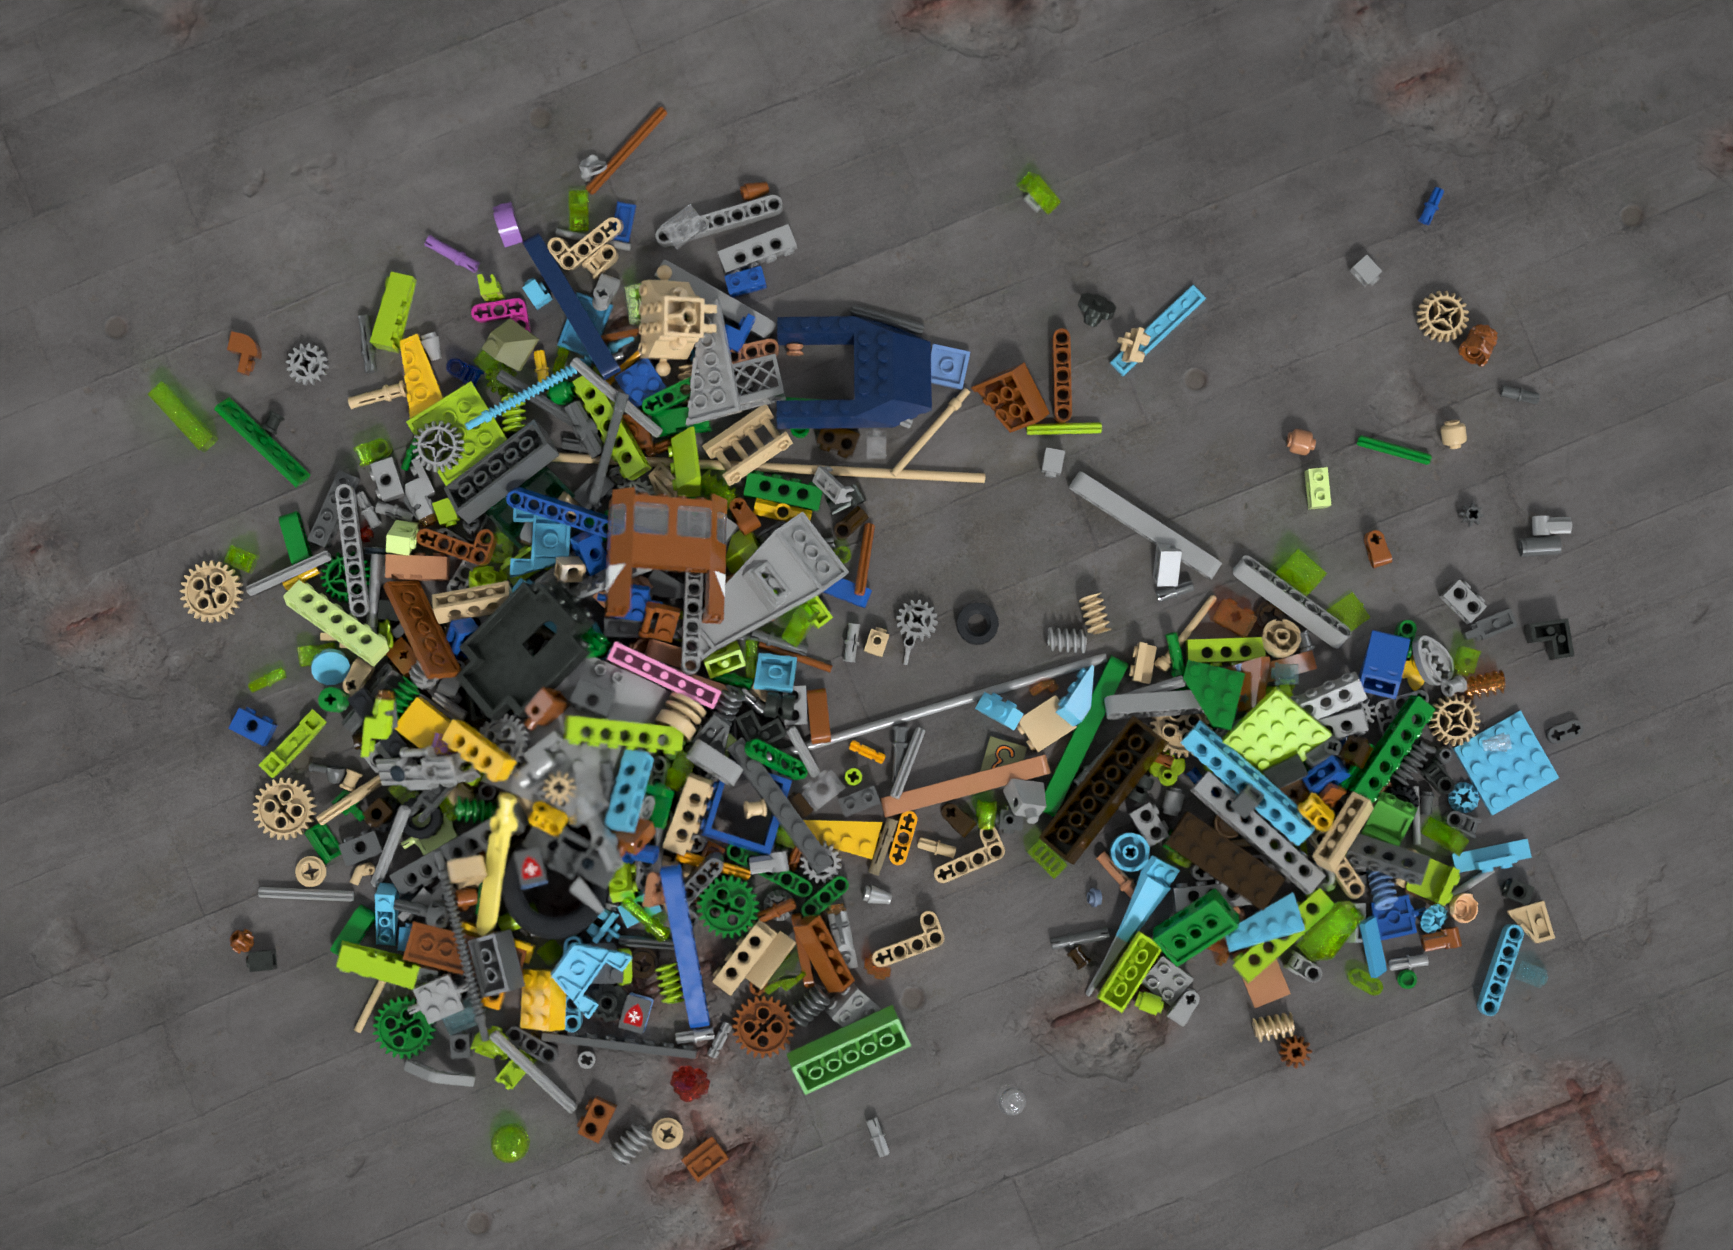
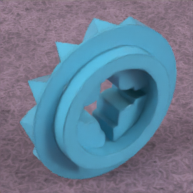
M1465 782L1455 784L1454 790L1448 794V802L1452 809L1461 813L1472 812L1478 806L1480 799L1478 790L1472 784ZM1467 793V798L1471 802L1464 801L1461 803L1462 798L1458 794L1464 795Z
M1440 904L1430 906L1421 918V928L1427 933H1435L1436 930H1441V926L1445 924L1444 920L1448 918L1446 915L1447 910Z

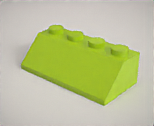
M1138 931L1101 988L1097 998L1123 1013L1162 950L1152 939Z

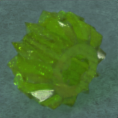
M504 363L501 364V368L494 364L496 370L493 371L489 368L488 371L492 375L485 377L487 380H490L486 384L487 387H492V393L498 390L499 396H502L503 390L506 394L510 393L509 387L500 383L496 377L501 370L513 377L518 375L517 372H512L513 368L510 366L506 368Z

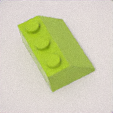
M689 427L671 438V446H668V456L673 459V463H670V472L675 475V479H672L673 491H677V496L693 497L700 496L701 475L694 427Z

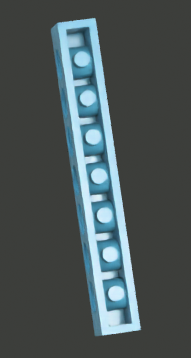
M1201 720L1185 735L1180 743L1186 750L1193 753L1201 763L1210 768L1217 777L1226 782L1232 790L1239 794L1251 783L1265 795L1255 809L1260 815L1268 819L1275 828L1285 834L1290 841L1299 846L1313 833L1315 826L1299 812L1297 805L1232 747L1223 743V740Z

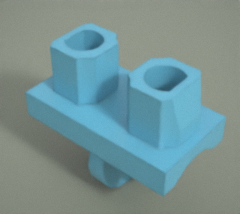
M604 909L603 913L598 915V918L605 923L602 928L592 923L586 930L593 937L592 941L596 944L599 943L606 932L609 933L605 938L608 942L613 937L620 938L621 935L617 931L621 926L616 923L613 928H610L619 916L617 912L614 911L612 913L610 910Z

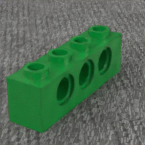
M753 470V473L747 475L743 495L748 498L785 503L789 506L819 512L823 492L813 482H809V485L802 484V480L790 478V481L783 480V476L772 474L769 477L764 476V472ZM763 482L771 484L768 491L760 489V485ZM781 486H787L789 488V493L787 495L779 494V488ZM800 490H806L808 496L805 499H800L797 493Z

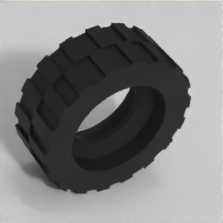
M975 602L968 604L960 611L956 627L961 638L967 643L982 645L988 643L996 635L999 628V619L991 606ZM975 614H980L987 620V627L981 633H974L968 627L970 617Z
M419 796L410 798L403 805L409 806L410 809ZM438 806L430 813V822L424 827L414 825L412 815H409L403 832L417 839H428L436 835L444 822V813H442L441 806Z

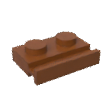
M712 1135L683 1157L681 1161L695 1180L700 1182L726 1162L729 1157Z

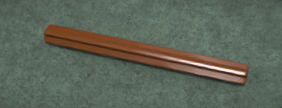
M658 107L607 163L606 170L597 174L586 186V190L591 195L597 192L667 115V111L663 107Z

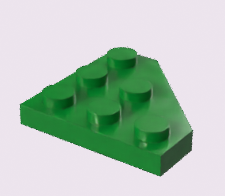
M1188 660L1183 679L1212 726L1231 730L1245 673Z

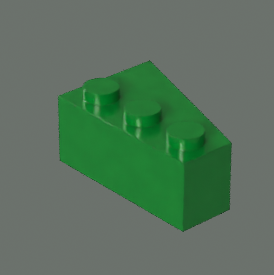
M686 406L666 409L652 416V421L663 430L659 437L678 435L689 427H694L695 434L712 432L711 420L690 426L686 425V418H688L689 408Z

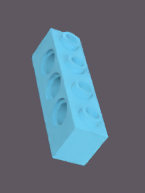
M625 750L624 756L621 758L620 771L616 776V786L614 793L611 795L609 811L605 817V824L613 830L635 832L654 760L647 752Z

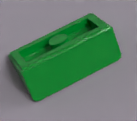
M318 823L307 829L304 833L325 865L342 854L338 846L339 843L326 823L324 825Z

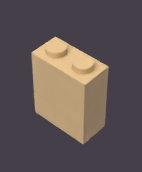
M1056 695L1023 715L1017 725L1020 734L1023 735L1025 733L1029 739L1026 743L1032 751L1036 750V752L1043 750L1077 728L1076 725L1074 727L1056 713L1059 708L1058 702L1060 701Z

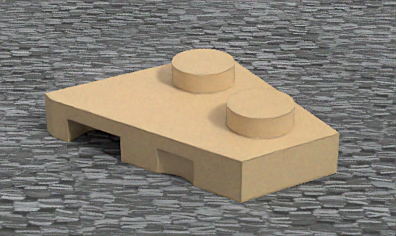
M660 462L649 474L655 496L657 494H667L668 497L676 498L677 491H673L672 479H675V475L671 474L670 468L664 462ZM659 509L661 515H665L669 511Z

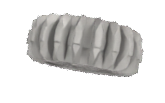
M432 421V427L427 423L424 424L426 430L424 431L419 428L418 430L422 434L421 436L415 434L414 437L419 440L418 442H412V445L418 446V448L412 450L413 453H419L415 459L417 461L422 459L420 466L426 465V470L428 471L433 467V472L437 473L440 467L441 472H445V466L452 470V462L455 465L459 464L455 460L456 457L463 458L462 455L458 454L459 451H465V448L459 447V445L465 443L464 440H458L462 434L456 433L457 428H451L450 423H447L444 427L443 421H439L438 426L435 421ZM437 432L433 441L425 442L429 435ZM443 432L450 435L453 445L445 443ZM439 442L441 445L447 448L442 447V449H439L440 451H438L432 446H435V444L438 445ZM424 448L432 450L434 462L427 458ZM452 451L451 455L446 460L440 462V459H442V455L445 452Z

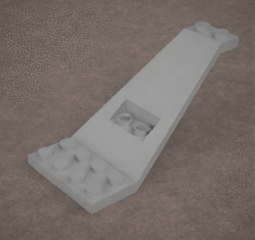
M803 512L775 530L725 584L724 621L721 624L701 623L700 662L722 647L820 595L849 573ZM694 623L687 624V629L690 632H695L697 626ZM681 627L677 632H678V633L680 634V636L682 637V627ZM693 642L687 643L692 651L696 650V645Z

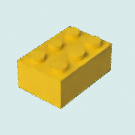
M522 969L525 987H522L520 1028L543 1031L565 1030L566 993L552 978V969Z

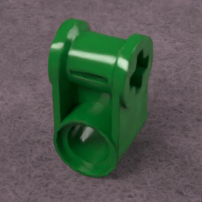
M1402 620L1396 625L1394 635L1410 638L1407 658H1410L1413 651L1412 642L1415 638L1417 627L1411 620ZM1405 623L1410 626L1408 634L1402 631V626Z

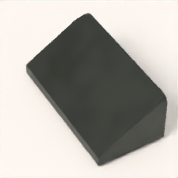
M1298 753L1263 770L1265 777L1278 789L1308 775Z

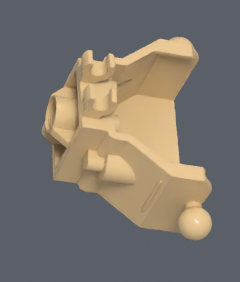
M662 265L657 270V276L661 280L642 281L639 288L641 295V304L639 306V314L641 315L639 334H641V342L639 343L638 350L640 358L659 359V363L655 368L659 376H667L671 371L667 360L688 359L695 343L699 341V338H704V333L717 332V325L704 324V313H717V305L704 304V298L695 295L689 282L668 281L672 276V270L669 266ZM683 314L687 315V322L684 321Z

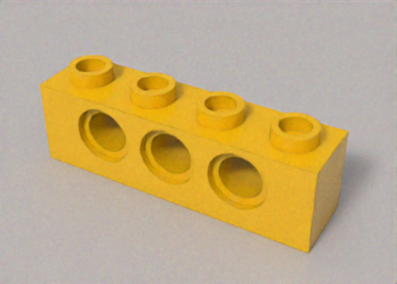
M452 719L442 738L448 744L447 747L449 749L459 752L462 759L472 762L475 769L485 772L487 774L486 777L494 782H497V780L506 781L517 762L465 721Z

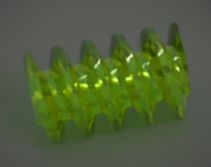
M709 469L701 478V492L705 490V496L713 493L727 499L728 509L730 502L737 498L739 493L735 495V487L729 490L728 483L723 486V478L717 481V474L711 477V469Z

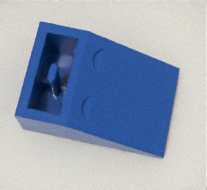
M1372 630L1358 677L1366 693L1396 699L1404 671L1410 638Z

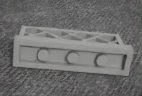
M776 354L733 364L734 371L738 373L735 377L736 382L741 375L749 379L744 387L737 384V388L742 390L739 394L742 411L786 400ZM773 360L774 366L770 372L762 368L765 362ZM752 365L756 370L752 376H749L743 371L747 366ZM759 371L767 374L763 383L755 379ZM770 377H773L778 381L779 386L770 388L766 383ZM752 381L760 385L756 392L747 390Z

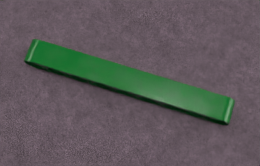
M1112 655L1110 656L1093 690L1091 708L1082 722L1077 724V728H1075L1046 787V808L1043 811L1044 813L1055 817L1106 713L1104 699L1115 694L1129 663Z

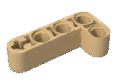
M608 218L573 247H570L563 238L556 237L548 242V250L563 269L574 270L603 245H606L623 231L624 224L619 218ZM611 222L618 224L616 225L617 230L605 231L612 227ZM599 232L604 238L601 243L595 241V235ZM556 241H560L562 244V249L558 252L553 247ZM583 244H586L589 248L586 255L580 252V247ZM568 256H571L574 260L571 267H568L565 263V259Z
M989 824L983 825L979 830V835L984 846L938 866L934 870L935 879L940 883H946L1001 859L1005 854V849L995 827ZM985 828L993 830V836L989 839L983 836ZM995 845L1001 848V853L998 856H992L990 852L991 848ZM976 853L983 855L984 859L980 864L973 862V856ZM958 861H963L966 864V868L962 872H958L955 869V864ZM951 864L952 870L956 875L952 876L950 872L946 874V879L938 878L939 870L947 871L949 870L948 865Z
M483 856L467 857L447 862L451 883H456L457 890L477 888L487 877Z
M930 910L924 911L920 916L924 932L875 950L872 956L873 963L877 967H885L942 945L944 934L936 914ZM927 914H931L934 917V922L930 925L923 922V918ZM934 932L941 935V940L937 943H933L930 940V935ZM915 939H920L923 942V946L916 950L912 947V942ZM902 946L905 949L904 954L896 956L894 954L895 947ZM887 949H890L891 956L894 959L890 960V956L884 958L883 963L880 960L876 961L875 958L878 957V953L886 955L888 954Z

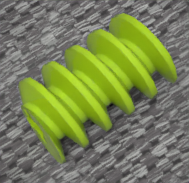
M518 393L503 394L505 397L501 398V401L504 403V400L508 401L509 397L513 398V395L517 396ZM521 401L520 405L516 404L515 408L511 407V410L506 409V413H502V417L506 418L502 421V425L507 426L502 429L504 433L515 434L526 426L521 424V421L526 420V417L521 416V413L526 412V410L520 408L526 402L523 403Z
M677 962L661 965L655 969V972L661 973V975L656 977L657 980H663L658 985V987L664 988L660 995L666 996L661 1000L662 1003L674 1004L685 1001L684 998H680L683 995V991L678 990L682 987L681 983H677L680 980V976L675 975L679 972V969L673 967L678 964Z

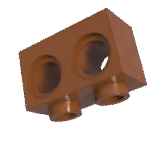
M596 1096L594 1100L590 1098L585 1108L588 1112L578 1122L577 1127L580 1128L578 1134L599 1143L617 1105L599 1096ZM602 1105L605 1108V1113H596L595 1106ZM587 1123H594L596 1131H588Z

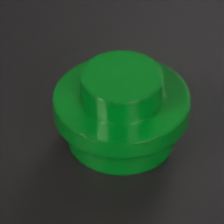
M1405 969L1398 974L1397 982L1402 988L1411 989L1417 983V976L1413 971Z

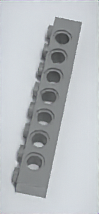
M1356 672L1346 673L1336 680L1327 681L1322 686L1308 689L1303 694L1290 697L1316 720L1368 699ZM1238 719V720L1234 721V722H1233V725H1232V728H1233L1241 719ZM1217 728L1213 732L1222 738L1230 730Z
M1208 771L1204 773L1190 791L1305 894L1312 893L1326 876L1322 873L1323 869L1315 863L1312 864L1303 851L1296 850L1293 847V842L1278 834L1279 830L1272 824L1268 825L1264 821V816L1260 815L1257 811H1252L1247 816L1248 822L1243 823L1240 819V814L1236 813L1234 809L1228 810L1226 808V801L1232 802L1236 797L1235 791L1228 785L1225 786L1221 783V778L1217 777L1214 772L1210 773ZM1213 787L1218 789V797H1214L1211 794V789ZM1256 826L1262 829L1261 837L1255 833ZM1271 839L1277 843L1275 850L1269 845ZM1286 852L1289 853L1292 857L1290 863L1286 862L1284 859V855ZM1301 865L1306 869L1304 876L1299 873Z

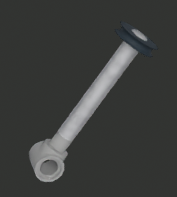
M381 547L365 548L366 551L363 553L371 554L368 591L370 611L367 614L366 624L377 634L382 557L389 553Z

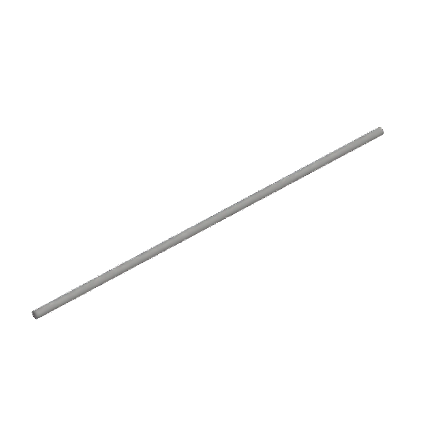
M1102 653L833 733L829 743L812 744V740L804 743L810 751L978 701L984 692L990 695L994 692L998 695L1079 671L1091 665H1099L1108 662L1106 654ZM794 745L779 749L790 756L798 754ZM766 753L767 759L771 761V753ZM707 772V779H716V777ZM672 781V785H671V790H672V791L681 789V788H678L677 785L674 784L673 781Z

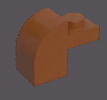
M231 331L227 350L241 355L237 372L249 376L255 366L253 359L262 358L260 346L249 336Z

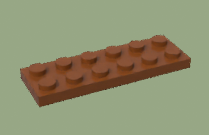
M386 581L383 587L426 678L456 677L461 668L440 624H438L420 582Z
M413 921L403 960L461 975L465 973L462 970L463 965L460 964L462 962L459 959L460 954L457 953L459 951V948H456L458 944L455 943L456 938L453 937L455 932ZM469 935L463 936L467 939L465 941L467 944L469 940L477 939V937ZM468 944V946H466V948L469 949L468 954L471 955L470 948H469V944ZM516 948L522 971L527 951ZM472 960V962H471L470 964L473 965L472 970L475 971L474 964H473V960Z

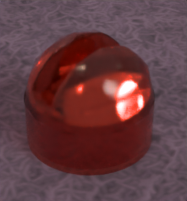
M368 525L360 530L361 541L370 542L368 538H374V532Z

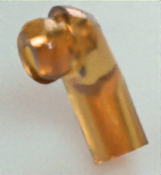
M1054 679L1042 680L1029 688V691L1035 697L1047 688L1053 693L1059 689V686Z

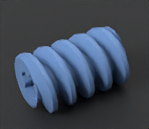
M1370 869L1366 871L1368 874L1367 879L1370 881L1369 887L1371 888L1375 909L1387 910L1394 907V902L1398 901V897L1392 896L1396 894V890L1390 888L1394 887L1395 884L1394 882H1388L1393 878Z

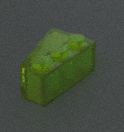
M1339 901L1296 946L1310 961L1332 960L1365 916L1350 901Z

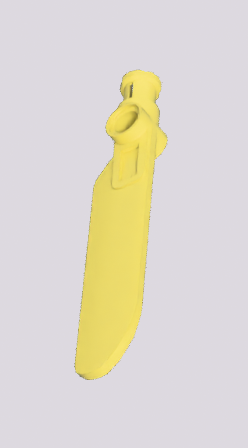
M500 794L499 809L496 811V816L492 817L490 823L493 833L489 837L485 863L487 877L483 880L477 918V932L480 936L490 934L497 922L503 883L502 878L504 877L511 832L517 829V819L513 811L514 802H516L517 797L513 794Z

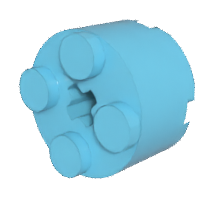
M1126 832L1119 834L1113 839L1109 847V855L1114 865L1119 869L1133 872L1142 869L1147 864L1150 850L1147 841L1142 836ZM1126 848L1134 849L1132 851L1133 856L1125 855L1127 852Z

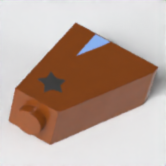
M1259 657L1227 667L1229 670L1245 673L1237 705L1238 712H1246L1248 714L1266 696L1270 666L1269 657Z

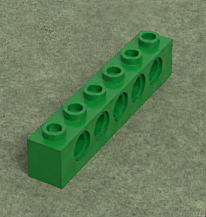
M1410 695L1376 744V751L1347 790L1351 794L1355 792L1369 799L1371 804L1379 798L1382 788L1390 782L1392 773L1400 767L1403 757L1411 751V745L1415 739L1421 736L1423 727L1433 718V713L1436 709L1421 697ZM1413 715H1415V717H1416V720H1415L1414 723H1412V716H1413ZM1404 730L1405 737L1402 739L1401 733ZM1393 746L1394 753L1391 755L1390 749ZM1381 762H1383V764H1384V767H1383L1382 770H1380V764H1381ZM1372 778L1373 784L1369 786V780Z

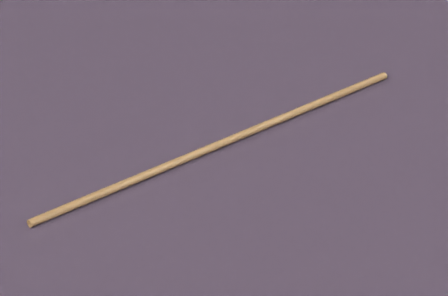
M558 452L559 456L551 462L599 464L601 455L591 459L589 454ZM632 456L626 457L627 463L631 461ZM612 457L610 458L609 465H619ZM646 457L651 467H656L660 462H664L670 467V463H673L672 458ZM698 459L700 469L725 470L719 460ZM742 461L729 462L732 465V467H734ZM763 463L755 470L771 473L815 475L818 466H825ZM830 466L833 471H828L833 476L985 483V473L903 469L894 477L890 473L892 469Z

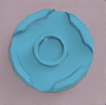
M325 649L314 656L311 662L312 674L320 683L336 685L343 682L348 675L350 661L342 651Z

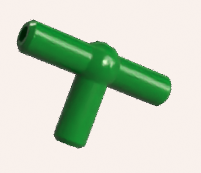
M414 437L412 442H418V440ZM411 443L410 448L406 450V456L401 465L402 470L408 471L411 460L419 455V453H413L412 451L418 448V446H414Z

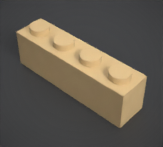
M1352 792L1313 854L1317 865L1334 873L1374 809L1369 799Z

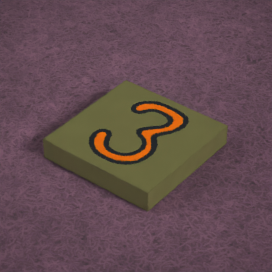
M990 736L980 772L1023 761L1027 747Z

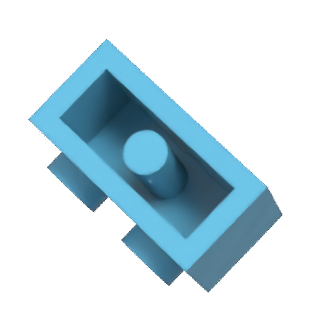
M984 692L975 709L1004 726L1015 730L1023 716V713L1016 709L1017 705L1009 700L1006 703L1001 701L1003 698L994 692L991 695Z

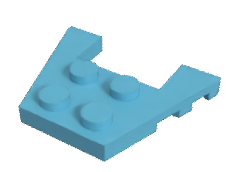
M514 508V522H533L531 559L511 558L510 577L555 566L556 557H570L571 526Z
M572 942L551 972V976L573 1000L574 1004L579 1007L585 1017L589 1019L599 1004L584 994L586 989L605 963L623 972L632 956L624 952Z

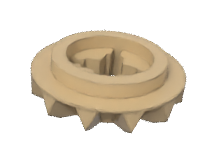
M316 856L305 857L296 866V878L304 886L315 887L323 882L326 877L327 867L323 860ZM309 866H312V869L319 870L314 873V877H311V874H304V872L309 870Z
M669 1117L660 1119L652 1130L654 1142L663 1149L676 1147L683 1138L682 1125L676 1119ZM672 1126L671 1133L673 1134V1136H668L665 1140H663L665 1135L663 1130H668V1128Z

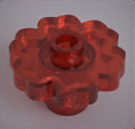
M681 1066L679 1071H673L670 1085L674 1087L673 1092L678 1094L682 1101L691 1102L694 1099H700L702 1094L708 1093L710 1080L707 1079V1073L703 1072L700 1068L693 1069L692 1066Z

